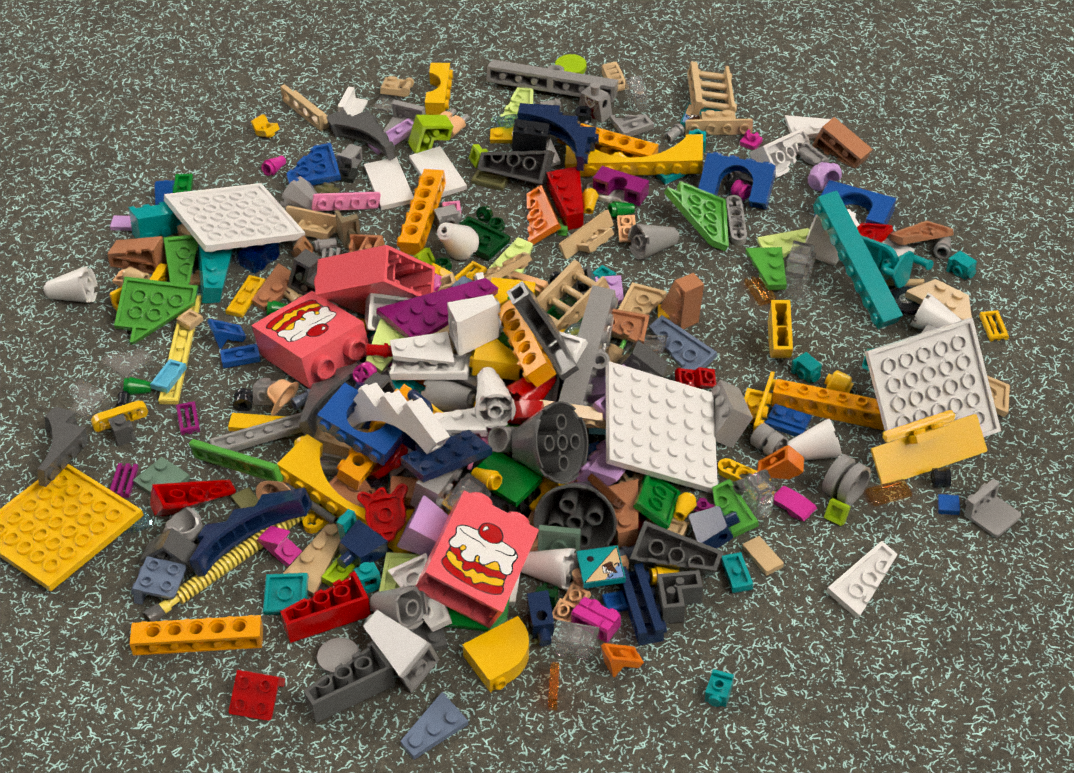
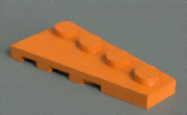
M542 185L526 194L527 209L529 211L527 215V220L529 221L528 242L533 243V245L561 228Z

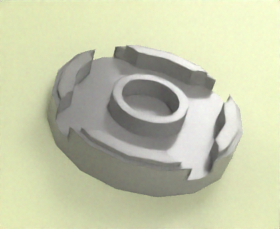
M347 638L328 640L318 650L317 661L319 668L326 672L327 675H331L335 672V667L341 663L344 665L352 659V655L359 651L358 646Z

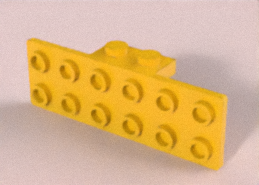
M972 414L943 424V422L931 425V429L925 430V428L914 430L913 435L870 449L882 486L931 471L932 468H940L987 452L977 414Z

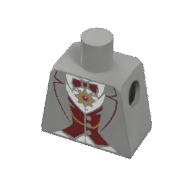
M592 82L589 87L581 92L579 106H588L591 109V118L603 123L612 115L610 95L600 89L598 82Z

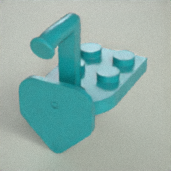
M861 235L884 280L892 278L897 288L905 286L909 281L913 263L925 267L926 270H930L934 265L932 260L914 255L912 251L898 256L896 251L889 245Z

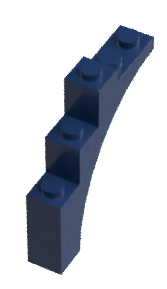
M520 103L518 119L550 124V134L559 138L571 148L577 160V171H584L585 164H588L590 151H595L596 144H599V134H596V127L581 126V123H578V116L563 115V112H560V105Z
M299 488L262 494L255 506L234 509L225 522L206 524L198 535L200 544L189 560L197 577L205 576L222 555L249 536L277 523L306 516L312 506L306 489Z

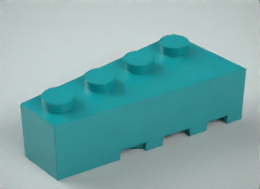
M159 202V205L153 206L145 204L140 208H135V206L128 207L132 234L136 239L160 236L164 238L177 233V226L182 224L165 202Z
M198 244L197 255L202 303L221 302L234 248L231 250L223 249L205 252Z

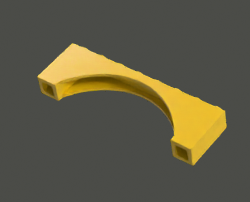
M703 134L686 135L674 147L645 157H617L595 149V151H590L588 164H585L584 171H580V176H595L601 166L630 175L702 174ZM566 144L565 168L577 166L575 154Z
M491 278V282L498 287V294L494 295V298L498 299L500 307L509 301L507 291L520 283L521 280ZM523 281L535 295L536 282ZM497 338L472 350V356H470L469 367H473L472 375L477 376L483 368L491 367L499 374L501 379L519 380L521 368L517 363L519 360L512 352L513 350L509 349Z
M306 434L277 463L284 479L282 482H287L295 489L305 488L312 501L320 503L329 512L335 513L338 516L343 515L348 509L355 511L357 520L359 519L368 526L365 518V508L349 502L331 487L320 463V458L323 454V444ZM415 509L406 511V523L397 533L395 540L388 542V547L394 553H412L397 547V544Z

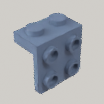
M147 556L131 589V594L134 595V603L143 604L147 594L174 599L185 575L186 565Z

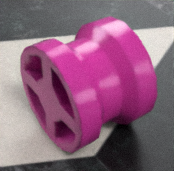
M739 179L732 185L730 193L741 197L742 201L750 196L752 186L744 184V181Z
M364 362L354 368L353 378L356 382L363 383L373 373H376L377 369L373 363Z

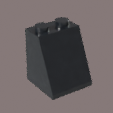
M515 119L512 151L548 150L551 138L550 124Z

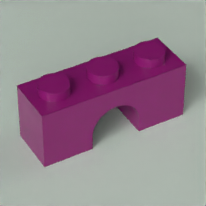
M601 166L593 177V189L607 196L614 190L624 191L625 202L640 206L649 194V180Z

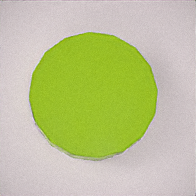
M575 54L563 55L555 61V65L564 67V71L584 74L587 68L586 60Z

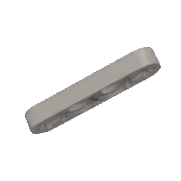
M730 195L726 198L730 239L734 245L740 246L744 245L747 241L741 197ZM737 213L739 214V216H733L731 214Z

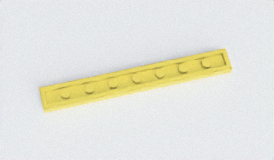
M197 295L195 306L190 308L199 313L201 295ZM176 323L168 360H176L185 363L187 366L195 328L190 331ZM185 372L168 394L160 391L159 404L179 403Z

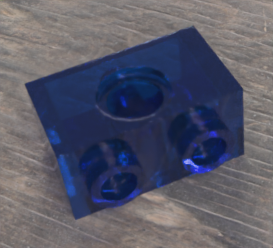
M278 243L248 246L238 253L240 266L254 274L265 269L266 265L277 260L280 256Z

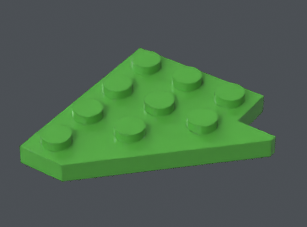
M682 181L677 185V191L667 187L664 194L707 243L714 248L726 251L729 247L726 200Z
M124 277L114 323L115 329L132 331L130 345L139 342L195 306L198 286Z

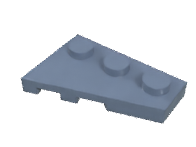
M441 692L400 741L401 746L414 760L466 727L468 720L448 697Z

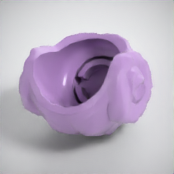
M827 162L815 165L808 176L810 187L821 191L826 187L829 180H841V168L838 164Z

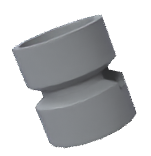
M766 423L760 424L750 438L751 445L759 450H763V453L767 456L787 446L786 442H788L787 437L779 432H775Z
M493 427L488 434V444L492 447V450L494 452L512 453L511 431L517 427Z

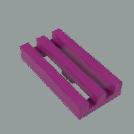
M195 401L176 405L181 436L185 435V433L193 434L194 431L200 432ZM188 407H192L195 426H191ZM182 408L185 409L187 421L186 428H184L183 426V420L181 415Z
M118 463L110 490L114 493L116 492L122 470H124L116 494L122 498H130L134 485L133 480L136 478L139 469L138 464L130 466V463H126L123 466L122 463ZM131 471L125 493H122L128 473Z

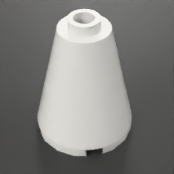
M442 223L438 227L437 235L450 257L462 261L469 259L473 252L477 251L479 237L471 227L453 223Z
M87 266L81 267L47 281L44 285V293L49 299L86 303L94 302L97 292L94 293V287L97 286L95 274L91 268L87 269Z
M927 293L926 298H924L915 315L914 320L917 321L914 322L912 320L910 326L924 330L926 325L929 324L939 328L961 321V319L932 294Z
M830 419L820 422L786 442L787 445H790L800 453L804 460L838 458L842 455L839 440L835 436V429Z
M564 548L531 551L526 558L521 572L551 585L558 586L561 589L568 590L572 584L570 583L572 572L578 568L576 553H574L576 549Z

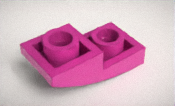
M782 486L770 498L774 505L786 509L791 517L803 522L817 509L816 505L807 498L786 486Z

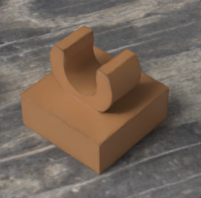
M302 236L297 240L293 251L290 253L296 258L305 249L313 252L314 247L305 236Z

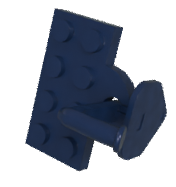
M415 389L409 390L407 394L409 400L415 401L422 398L433 413L432 403ZM467 430L454 436L449 435V439L441 448L426 454L415 440L402 431V443L413 451L401 456V464L424 483L492 455V447L473 432Z

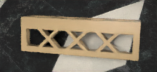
M285 84L281 86L283 102L318 130L322 131L329 127L326 119L328 115L296 90L292 91Z

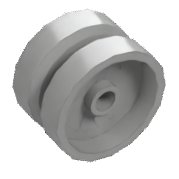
M843 454L829 468L822 484V491L828 496L837 497L839 501L851 506L863 494L868 485L871 469L862 463L856 464L855 459Z

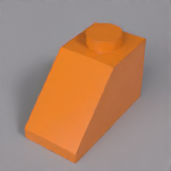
M787 445L759 460L757 471L760 472L766 469L770 474V478L792 479L804 472V457L790 445Z

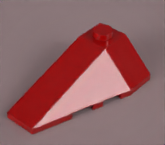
M231 480L152 484L150 507L155 516L172 515L185 507L194 508L235 494L236 489Z

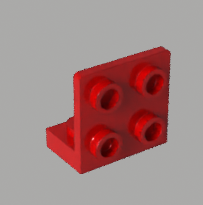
M237 670L229 714L270 721L273 716L278 686L284 687L286 678Z

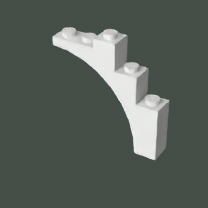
M377 383L365 384L358 389V394L353 399L357 404L354 407L355 411L347 419L349 424L356 430L361 428L367 421L372 420L394 425L415 440L426 454L441 448L450 437L422 398L415 401L412 399L406 401L399 390L384 394Z

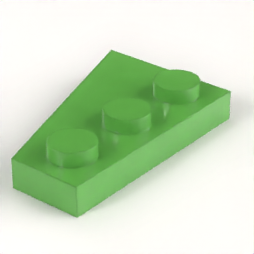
M192 235L164 237L169 281L189 285L198 242Z
M782 247L746 248V255L751 258L754 268H757L768 290H786L787 283Z
M728 479L713 486L712 491L715 506H720L725 515L736 511L740 518V523L730 527L733 538L758 527L759 524L742 496L733 490L732 481Z

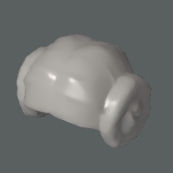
M185 507L166 522L163 533L173 528L190 542H194L203 529L201 517L193 508Z

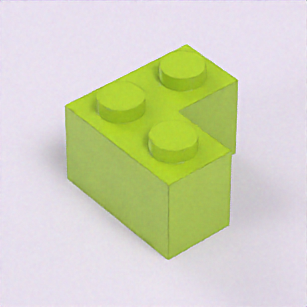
M416 115L408 144L414 154L432 149L434 140H450L454 126L447 115Z

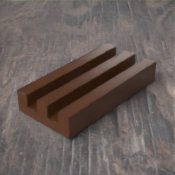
M593 473L588 476V481L611 504L619 509L625 506L626 503Z

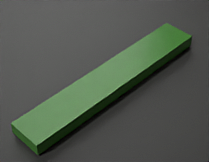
M192 439L189 442L192 453L197 459L267 481L282 482L284 480L277 464Z

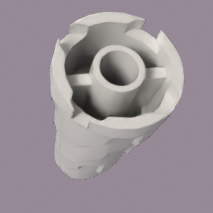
M485 367L477 374V394L474 409L478 422L481 421L483 426L488 428L508 425L507 421L510 419L512 421L516 412L515 402L509 390L505 387L499 374L491 367Z

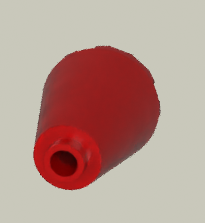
M554 375L542 385L536 387L532 382L528 383L523 377L506 386V388L509 390L514 401L544 400L557 379L556 375Z

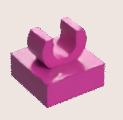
M748 129L740 140L739 145L755 150L762 143L763 138L759 136L758 132L752 134L750 129Z

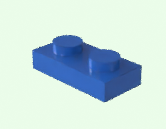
M257 344L220 350L223 368L261 362Z

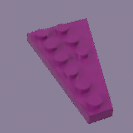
M482 278L379 307L376 309V314L405 338L434 334L449 325L447 302L491 294L494 296L498 294V287L487 278Z

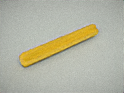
M947 410L883 432L882 438L888 443L913 435V431L920 428H925V430L931 429V425L943 422V424L952 422L955 420V413L952 410Z

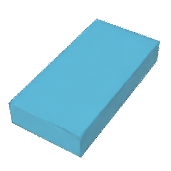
M169 359L150 383L151 389L168 394L187 369L186 364Z

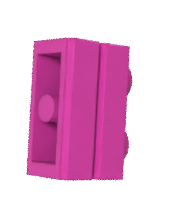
M584 596L572 610L571 624L608 643L621 626V615L613 608L608 609L602 606L598 600L589 599Z

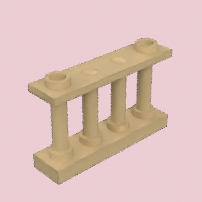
M691 61L687 77L692 115H699L700 110L703 108L731 110L736 113L737 104L734 102L731 83L732 73H730L729 66H726L724 73L720 74L700 71L698 63ZM699 77L722 80L723 84L702 81V79H700ZM701 87L724 90V93L703 91ZM702 97L725 100L726 104L705 101Z
M575 259L536 297L540 306L546 312L552 306L565 312L559 320L549 315L558 331L573 327L584 316L592 285L610 289L604 276L597 282L585 276L580 262ZM578 280L591 287L584 295L572 288ZM565 293L578 300L572 307L559 300Z

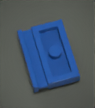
M775 404L765 423L774 430L796 437L805 432L812 415Z

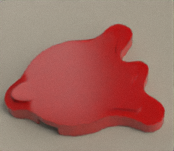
M402 443L384 466L377 463L368 475V478L379 479L391 470L399 468L402 465L401 456L408 453L407 447Z
M404 483L398 484L391 494H388L384 487H380L372 494L362 491L357 495L358 501L365 508L366 523L388 542L395 540L397 533L406 523L407 512L404 499L408 493V486Z

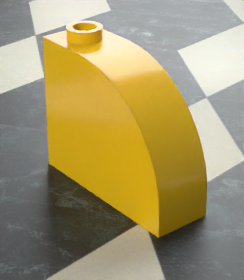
M771 300L768 318V340L771 358H791L793 341L790 300Z
M518 616L462 644L463 657L490 692L496 689H503L507 683L518 677L526 667L529 659L528 631Z

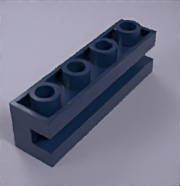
M642 563L634 564V571L628 572L626 566H623L626 583H619V586L627 604V611L638 646L664 641V633H667L665 620L660 618V605L655 603L656 594L654 587L649 585V572L644 570Z

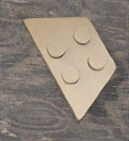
M934 279L911 288L905 294L906 298L920 305L924 298H926L927 293L932 294L961 320L972 318L969 295L939 280Z

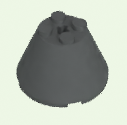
M564 401L552 402L516 429H513L511 431L513 460L518 461L551 482L566 484L574 481L580 475L578 472L581 466L585 465L588 455L586 425L583 418L578 417L574 411L576 408Z
M588 481L573 482L548 491L538 502L533 519L534 527L539 529V525L581 529L580 551L608 547L616 533L617 518L613 506Z

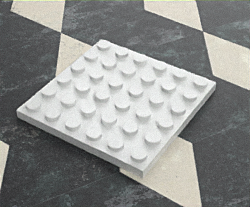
M261 183L164 194L165 203L205 252L223 249L231 250L232 248L239 247L247 248L254 245L262 246L284 241H297L300 237L305 236L302 228Z
M967 318L865 351L885 431L947 410H952L955 413V420L977 414L983 437L1001 431L973 318Z
M609 361L606 364V464L713 493L712 487L718 485L716 439L714 437V397L712 392Z

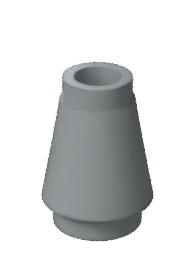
M949 236L940 238L935 245L933 251L937 258L946 259L951 255V239Z

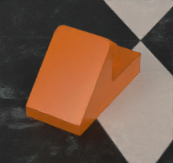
M609 643L601 645L604 662L613 677H616L623 667L640 668L644 663L634 646Z

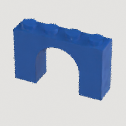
M718 152L707 153L699 189L717 196L720 183L727 174L735 171L744 172L753 180L749 206L767 209L776 175L775 165L766 161L763 163L756 162V160L750 158L746 160L739 159V157L734 155L729 157L723 156Z
M831 180L828 181L821 194L824 195L837 190L844 205L853 204L866 208L869 211L866 223L887 225L895 210L896 198Z
M344 383L317 414L316 426L321 431L334 436L339 442H344L351 446L356 452L366 455L371 461L384 466L402 444V430L388 423H385L381 429L367 433L354 429L347 419L357 405L353 399L358 394V390Z

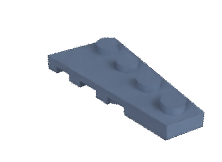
M663 315L649 326L650 332L681 368L692 370L698 367L705 368L717 358L716 351Z

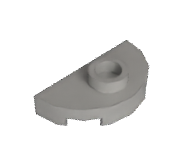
M805 141L801 145L800 156L805 162L812 165H818L821 162L829 163V159Z

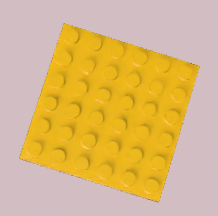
M67 464L46 487L40 486L37 480L0 509V557L51 592L142 518L144 514L137 506L70 464Z

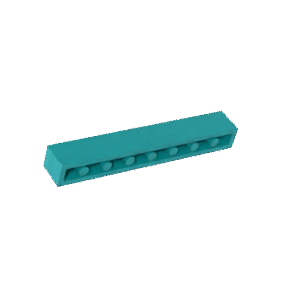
M838 191L818 196L813 204L814 212L819 216L823 229L827 231L831 244L838 252L839 260L843 262L847 275L851 277L856 292L861 296L863 306L868 310L872 323L878 329L897 323L903 314Z

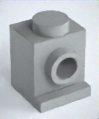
M349 144L342 153L337 154L338 167L344 166V163L347 162L352 163V168H356L363 160L362 147Z
M454 204L434 209V219L437 227L442 223L459 224V221H462L461 213L459 210H456Z

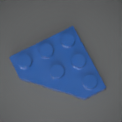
M331 143L313 146L310 149V153L307 156H303L296 163L297 166L286 173L289 184L293 180L297 182L299 176L306 179L311 185L341 180Z

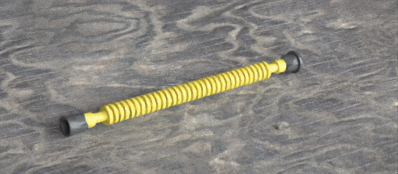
M305 516L280 522L272 526L289 530L302 521ZM268 528L255 533L242 542V544H239L229 553L225 554V556H222L221 559H218L205 576L197 577L195 575V577L182 584L174 599H168L167 601L164 599L162 602L156 603L143 611L144 619L147 622L160 621L165 617L166 613L172 610L171 607L178 602L184 604L190 598H193L194 595H197L207 586H210L220 577L258 552V550H261L263 546L257 539Z

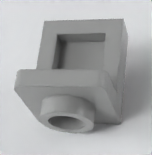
M261 378L253 385L254 405L273 404L267 395V390L276 381H271L270 378Z

